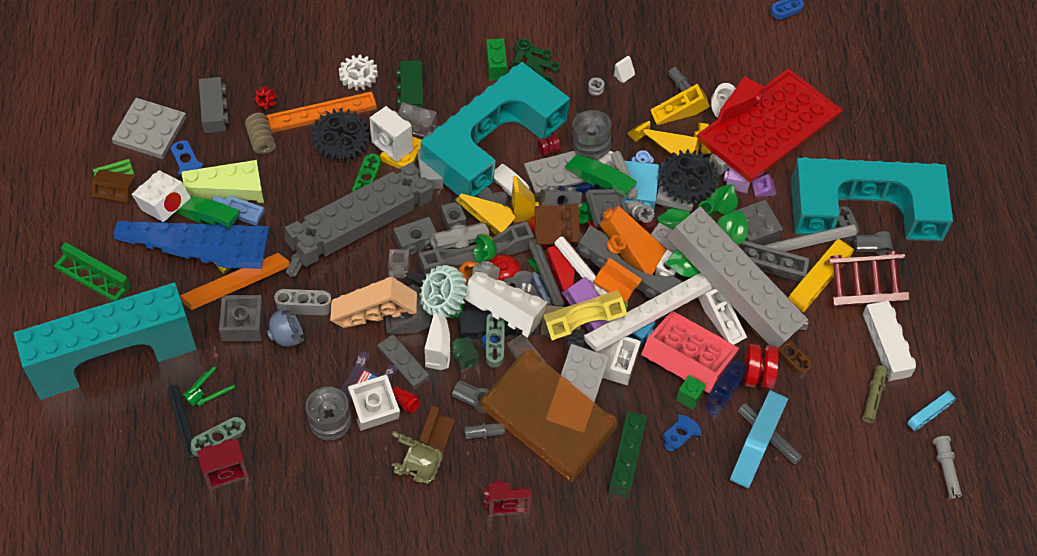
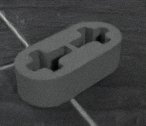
M845 206L839 207L837 227L854 224L857 228L856 235H858L859 227L852 211ZM855 235L845 237L844 239L852 241L854 240Z

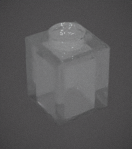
M390 249L389 277L405 278V273H409V250Z

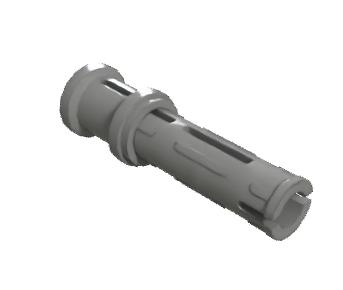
M940 436L932 440L933 445H936L938 453L936 458L942 465L949 498L954 499L956 495L959 498L962 496L953 462L955 454L951 450L950 436Z

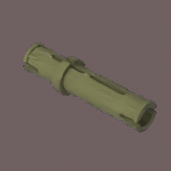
M881 365L875 367L873 380L869 384L870 392L862 420L867 423L875 422L881 394L886 386L885 378L888 369Z

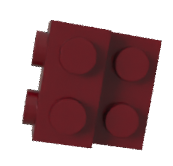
M495 481L489 483L488 487H484V508L489 509V515L530 513L531 489L519 487L510 490V482L505 483L504 481Z

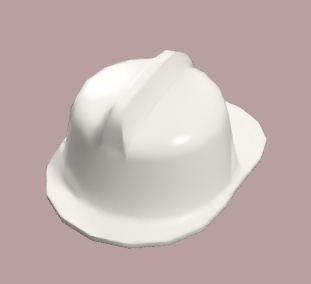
M720 84L711 96L712 111L717 118L722 106L736 89L732 84Z

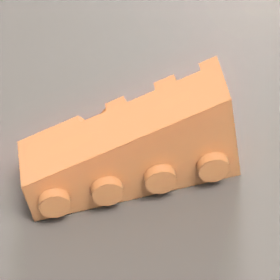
M388 277L333 299L330 321L346 328L365 324L366 320L380 321L383 320V316L392 315L393 318L400 317L401 313L407 311L409 314H414L417 308V292L395 278Z

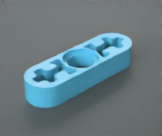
M947 391L914 415L907 424L913 431H917L953 404L956 397L950 391Z

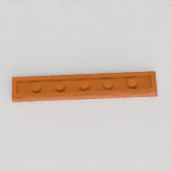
M367 92L267 115L270 131L273 133L313 124L315 120H320V114L326 116V111L332 114L333 109L339 112L340 108H342L345 113L350 109V114L355 111L362 113L375 110L377 106L373 93Z
M276 253L264 259L262 269L242 268L180 295L181 302L191 310L196 309L288 268L290 265L289 260Z

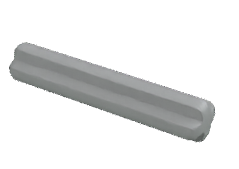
M613 152L611 159L615 168L631 177L621 152ZM636 187L627 195L630 200L637 198L638 192Z

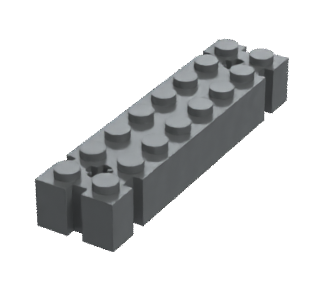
M410 162L400 168V173L396 174L393 171L305 216L303 223L296 221L284 227L285 241L293 251L297 249L298 258L307 267L318 261L320 254L323 253L326 257L414 210L415 204L422 206L432 200L433 186L425 177L420 178V170L413 162Z

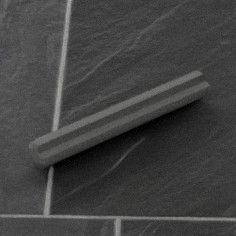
M536 239L531 240L529 247L553 306L562 307L564 301L541 244H536Z
M744 403L740 406L738 412L749 423L754 425L758 414L748 404ZM774 430L770 442L793 464H797L802 459V455Z

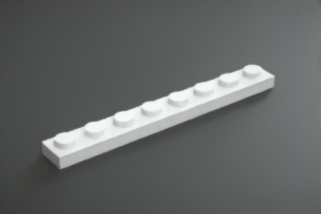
M699 273L627 312V315L616 318L584 335L585 342L595 352H598L715 287L702 273Z

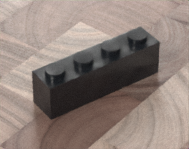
M465 310L459 312L461 342L481 340V337L486 334L487 316L491 311ZM494 319L493 329H497L498 321ZM504 320V338L524 336L521 329L509 327V322ZM540 325L535 328L530 336L539 335Z

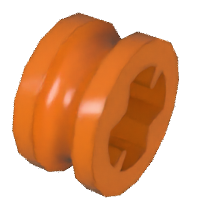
M613 235L607 241L606 246L611 253L619 254L625 249L626 242L621 236Z

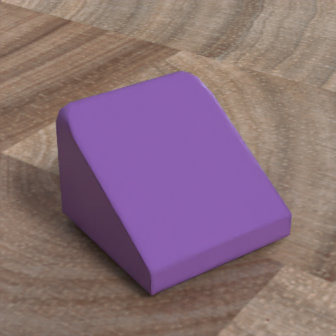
M769 174L759 177L752 182L756 197L777 194L774 181Z

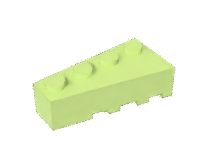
M257 160L182 172L183 185L189 196L212 200L214 196L224 199L225 197L233 196L247 202L248 200H255L257 203H264Z

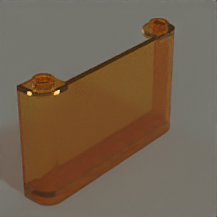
M524 350L478 403L483 410L571 483L618 428L617 418L614 415L607 414L541 360L538 353L534 350Z

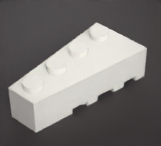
M476 272L469 279L468 289L465 292L468 296L464 297L465 300L481 310L491 311L492 316L496 319L503 318L508 321L509 327L521 329L523 331L522 335L527 338L540 324L547 302L540 297L525 293L520 288L511 287L504 281L495 280L482 272Z

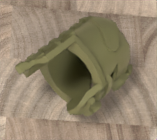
M393 431L392 435L397 437L399 442L410 446L403 464L392 463L394 473L407 476L411 474L414 476L413 479L420 483L428 484L434 480V476L437 474V469L440 467V462L443 458L441 451Z

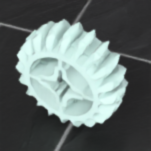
M448 265L437 266L436 269H431V274L426 273L427 278L422 280L424 284L422 287H419L422 293L418 295L422 298L420 303L423 305V309L429 315L433 316L435 313H439L445 318L455 315L456 310H461L460 304L465 303L463 298L468 296L465 293L468 287L465 285L467 280L463 278L464 274L457 270V268Z

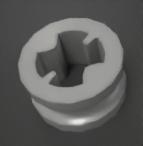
M592 78L589 81V93L595 96L601 95L604 91V81L600 78Z

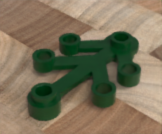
M526 38L519 39L515 44L517 54L514 61L510 64V70L513 66L519 65L523 56H525L527 59L526 65L554 86V79L545 76L540 67L548 68L553 74L559 73L560 64L558 62H550L552 51L534 47ZM532 53L541 55L542 59L534 57Z

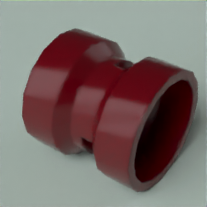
M556 134L550 135L546 139L541 138L537 140L538 149L543 157L551 152L557 153L561 151V144Z

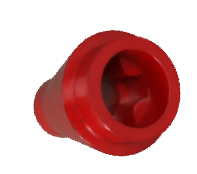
M399 386L392 390L396 401L405 412L413 413L420 406L421 401L418 399V395L401 389Z

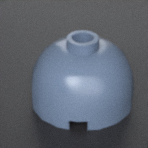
M288 306L278 310L271 316L269 330H267L272 341L275 340L284 347L295 346L304 341V338H300V335H303L300 322L295 314L291 316L288 312L291 311V308Z

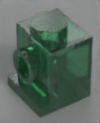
M468 336L453 341L454 350L452 353L455 360L459 361L461 372L479 364V354Z

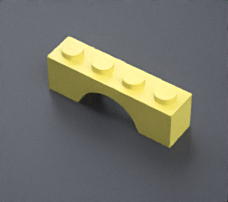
M618 290L543 316L552 340L571 334L575 328L584 323L595 320L611 321L627 315V311L621 294Z

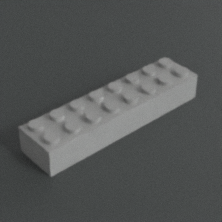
M701 207L678 224L668 235L667 238L770 346H777L779 348L808 321L806 316Z

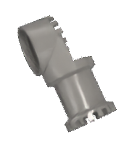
M641 200L625 203L628 214H631L635 220L648 223L653 219L654 209L643 205Z

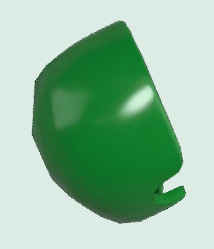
M478 234L473 240L477 242V247L473 249L474 257L478 263L483 261L490 262L497 253L496 243L490 235Z

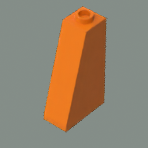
M620 206L612 209L608 208L602 215L603 219L600 226L609 239L613 235H619L625 240L626 247L619 254L627 264L643 273L652 275L667 249Z

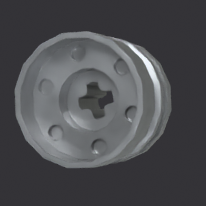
M597 110L581 112L574 118L572 126L575 153L591 159H598L607 155L611 150L610 118L605 113Z
M335 387L319 388L311 393L306 401L309 426L312 433L320 439L326 441L339 439L351 427L349 402L345 393Z

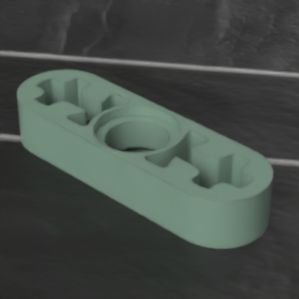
M490 313L487 316L486 362L491 367H499L504 361V319H497V329H493V320L496 318ZM496 335L501 340L498 343H492L490 337ZM493 349H497V360H493Z
M233 417L194 437L190 446L191 453L198 456L197 451L201 450V448H196L197 443L200 445L204 444V446L210 444L214 446L221 444L224 440H234L241 437L245 430V422L241 418ZM232 425L240 426L239 431L236 429L231 430ZM214 433H221L224 439L215 441L212 435Z

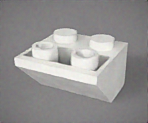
M624 337L598 351L597 353L609 356L603 378L628 385L641 341Z

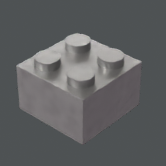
M766 200L738 209L745 215L748 222V234L744 241L766 245L780 240L783 228Z
M225 295L222 297L219 324L222 341H262L264 304L261 295Z

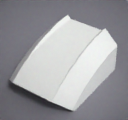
M435 313L425 345V367L443 370L449 368L450 333L446 318L439 313Z

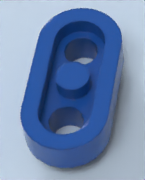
M803 0L778 1L772 5L771 15L776 19H785L802 11L804 2Z

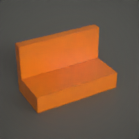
M609 257L601 267L593 283L607 293L618 290L625 304L642 279Z

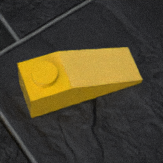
M696 84L651 109V113L656 124L660 125L694 116L711 106L703 90Z
M648 129L644 130L647 137L671 155L673 152L678 155L679 150L685 154L687 149H689L690 154H693L694 150H696V155H698L701 142L698 141L697 137Z
M513 176L511 208L513 215L516 216L513 221L514 223L526 222L535 215L534 207L539 206V203L535 202L534 194L517 176Z
M462 193L455 199L477 220L485 223L487 228L495 235L503 232L516 217L509 207Z

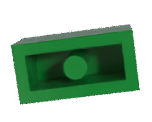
M487 39L486 57L489 81L498 80L501 76L507 74L504 39Z

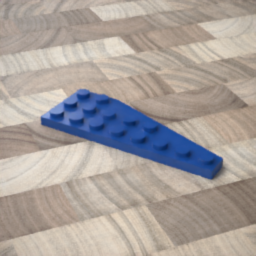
M117 221L114 239L131 244H146V247L150 249L154 247L161 248L162 252L185 258L196 257L204 263L209 261L215 262L217 266L223 268L262 269L270 232L269 226L232 225L229 228L222 224L214 226L211 224Z

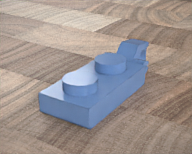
M214 196L212 199L240 210L238 220L254 226L259 224L265 212L264 207L233 196L225 197V199Z

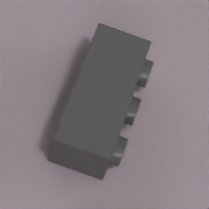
M221 77L199 79L201 120L204 133L226 131V124L229 123L228 112L225 113V109H228L227 98H224V95L227 94L226 85L222 84Z

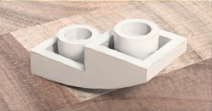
M501 164L495 169L494 182L502 186L504 192H507L512 197L513 176H517L529 189L524 180L510 168Z

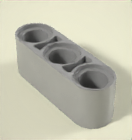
M281 289L274 296L277 310L288 306L291 308V311H288L290 314L327 315L331 312V295L327 291Z

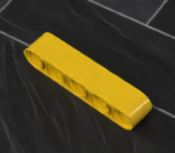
M837 239L794 289L788 299L804 313L834 277L833 265H825L824 262L829 260L830 256L842 255V258H850L854 248Z

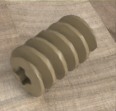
M263 113L250 115L245 121V126L253 151L258 154H268L274 151L276 144L270 131L267 116Z

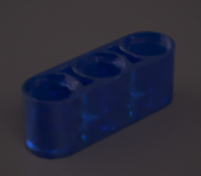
M732 362L710 392L706 402V409L710 414H720L741 385L746 373V366L742 362ZM722 386H727L730 389L726 390ZM712 401H718L720 404H714Z

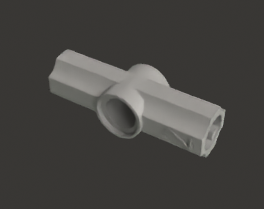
M485 223L469 226L457 225L451 227V230L433 233L430 238L434 249L462 248L474 242L473 240L478 234L489 235V230Z

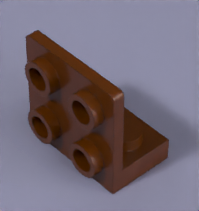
M571 203L565 206L534 207L536 244H555V241L562 236L570 244L580 242L578 203Z

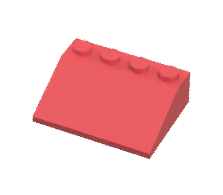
M671 311L648 337L641 355L684 380L690 375L706 384L704 391L710 394L737 354L739 348L680 314Z

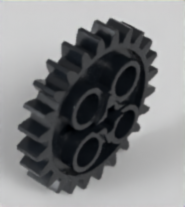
M340 108L339 112L333 109L332 114L326 111V116L320 114V120H315V125H312L311 141L314 144V150H318L319 156L324 154L325 160L331 157L332 162L338 159L339 163H341L342 159H345L348 163L350 157L356 160V154L361 157L362 151H366L367 146H369L370 128L367 126V121H362V115L357 117L356 111L350 114V109L346 113L343 112L342 108Z
M689 149L686 150L685 154L679 150L678 155L673 152L672 157L667 156L666 161H662V165L659 168L658 179L660 180L659 186H663L662 191H668L667 197L673 195V201H676L678 198L681 199V204H683L684 200H687L689 205L691 200L698 204L699 199L705 201L706 197L710 198L711 194L715 193L719 182L718 168H714L715 162L709 163L710 157L704 159L703 153L699 156L696 155V150H694L693 154H690Z

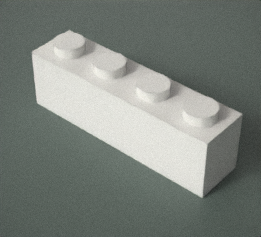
M889 301L868 304L863 312V316L881 363L888 369L886 375L888 381L911 377L916 368V362L910 355L909 344L904 340L902 327L896 320L895 309L891 307Z

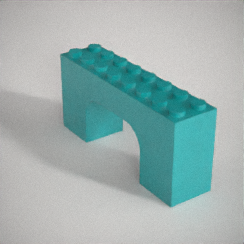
M521 62L519 65L512 67L505 76H501L495 84L488 86L485 92L480 96H476L470 104L463 106L446 123L438 126L431 135L424 137L421 141L420 160L443 178V183L458 196L462 193L476 197L494 182L496 161L476 144L497 127L507 122L519 123L540 139H546L567 121L570 98Z
M807 157L797 159L791 177L794 232L797 235H809L834 229L839 219L838 201L844 199L887 201L895 204L902 211L906 239L943 241L953 222L946 165L937 163L921 164L918 162L810 159Z
M175 283L14 332L22 367L40 400L79 388L75 368L80 363L91 358L138 344L151 346L154 349L158 362L197 350Z

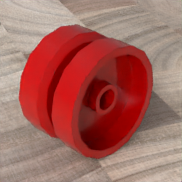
M749 343L744 362V386L756 387L760 377V385L763 389H773L778 371V347L767 345L762 352L759 344Z

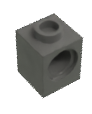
M457 201L441 206V216L447 230H451L450 228L453 226L466 225V217L461 205Z

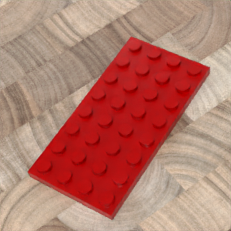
M789 68L763 86L761 92L763 97L760 103H755L751 110L722 122L716 120L697 134L699 142L750 183L842 113L841 108Z

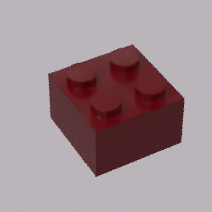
M227 439L221 444L207 445L197 451L208 489L249 477L238 439Z

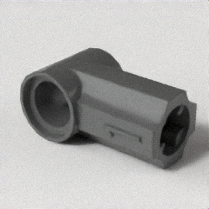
M881 231L875 235H855L853 246L855 252H876L877 255L882 256L886 255V252L893 251L891 234L887 231Z
M461 380L454 387L452 397L474 406L475 410L480 413H486L491 409L492 394L488 389H478ZM480 399H486L487 402L482 403V402H479L478 400H480Z

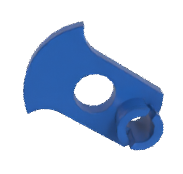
M179 141L170 147L179 166V172L177 173L179 176H182L183 171L196 170L203 167V163L197 161L188 141ZM187 154L191 157V160L188 163H183L180 157Z
M678 415V422L663 435L665 439L664 447L668 451H675L676 448L679 449L692 436H700L701 430L699 425L687 416ZM682 429L686 432V435H680L676 430Z

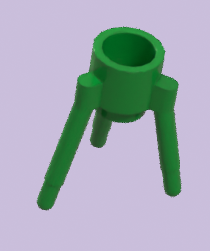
M214 366L209 371H206L183 394V397L192 407L196 404L200 407L205 402L234 389L235 385H231L202 399L204 393L199 387L216 370Z

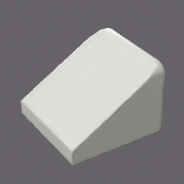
M629 56L615 64L614 76L620 82L624 83L635 75Z

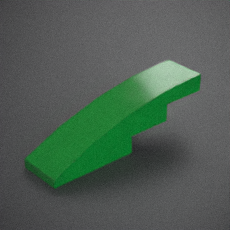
M575 155L565 165L567 170L590 185L595 186L598 184L604 189H613L624 197L637 184L636 180L621 171L580 155Z
M190 196L191 198L175 212L198 223H201L203 220L214 226L220 223L229 228L240 216V210L196 196Z

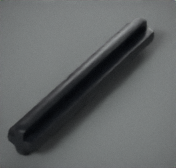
M173 385L168 388L186 456L187 458L195 457L190 450L193 439L179 386Z

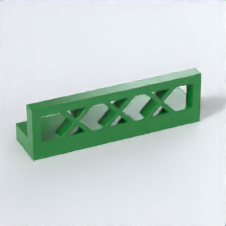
M66 242L61 247L64 255L54 265L55 269L114 302L120 300L131 287L125 275ZM67 260L74 263V267L64 268L62 266ZM88 270L89 276L80 277L78 276V271ZM102 278L104 280V285L96 286L93 284L94 279ZM117 287L120 291L113 296L109 293V288Z

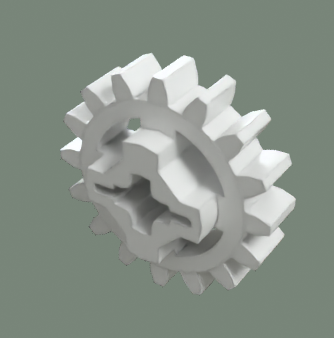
M353 55L351 60L346 58V63H341V68H339L340 81H343L344 86L348 84V89L355 87V91H357L361 87L362 90H365L366 85L371 87V82H376V77H378L377 65H374L373 60L368 61L367 56L363 59L361 55L358 58H355Z

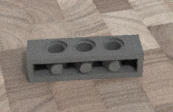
M748 241L738 244L742 251L765 273L798 282L806 277L809 258Z

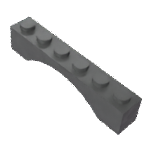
M527 221L510 226L492 237L497 246L496 256L502 254L513 255L530 249L529 242L534 240V235ZM477 244L457 249L436 248L419 253V264L422 273L431 274V269H436L437 266L448 265L458 269L463 262H477L473 254V249L477 247Z
M589 226L575 249L580 256L590 259L600 268L610 257L642 279L636 288L651 299L682 283V281L674 276L650 275L631 267L618 254H613L608 250L606 246L608 241L607 235L592 226Z

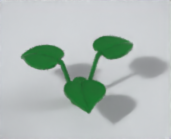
M729 184L716 189L715 193H712L710 198L707 197L706 201L701 202L698 208L701 207L711 218H713L716 212L721 215L732 213L738 204L734 185ZM673 207L661 216H658V222L674 230L678 224L690 215V212Z
M738 210L725 214L718 220L717 224L737 245L746 239L748 222L741 211ZM679 249L675 250L667 260V265L684 277H693L700 272Z

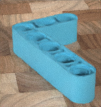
M771 390L769 391L744 444L730 481L749 489L789 398Z

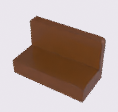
M100 169L91 180L92 197L129 203L131 200L130 186L135 180V175Z
M431 406L419 442L440 450L443 455L454 425V419L440 415L439 408Z

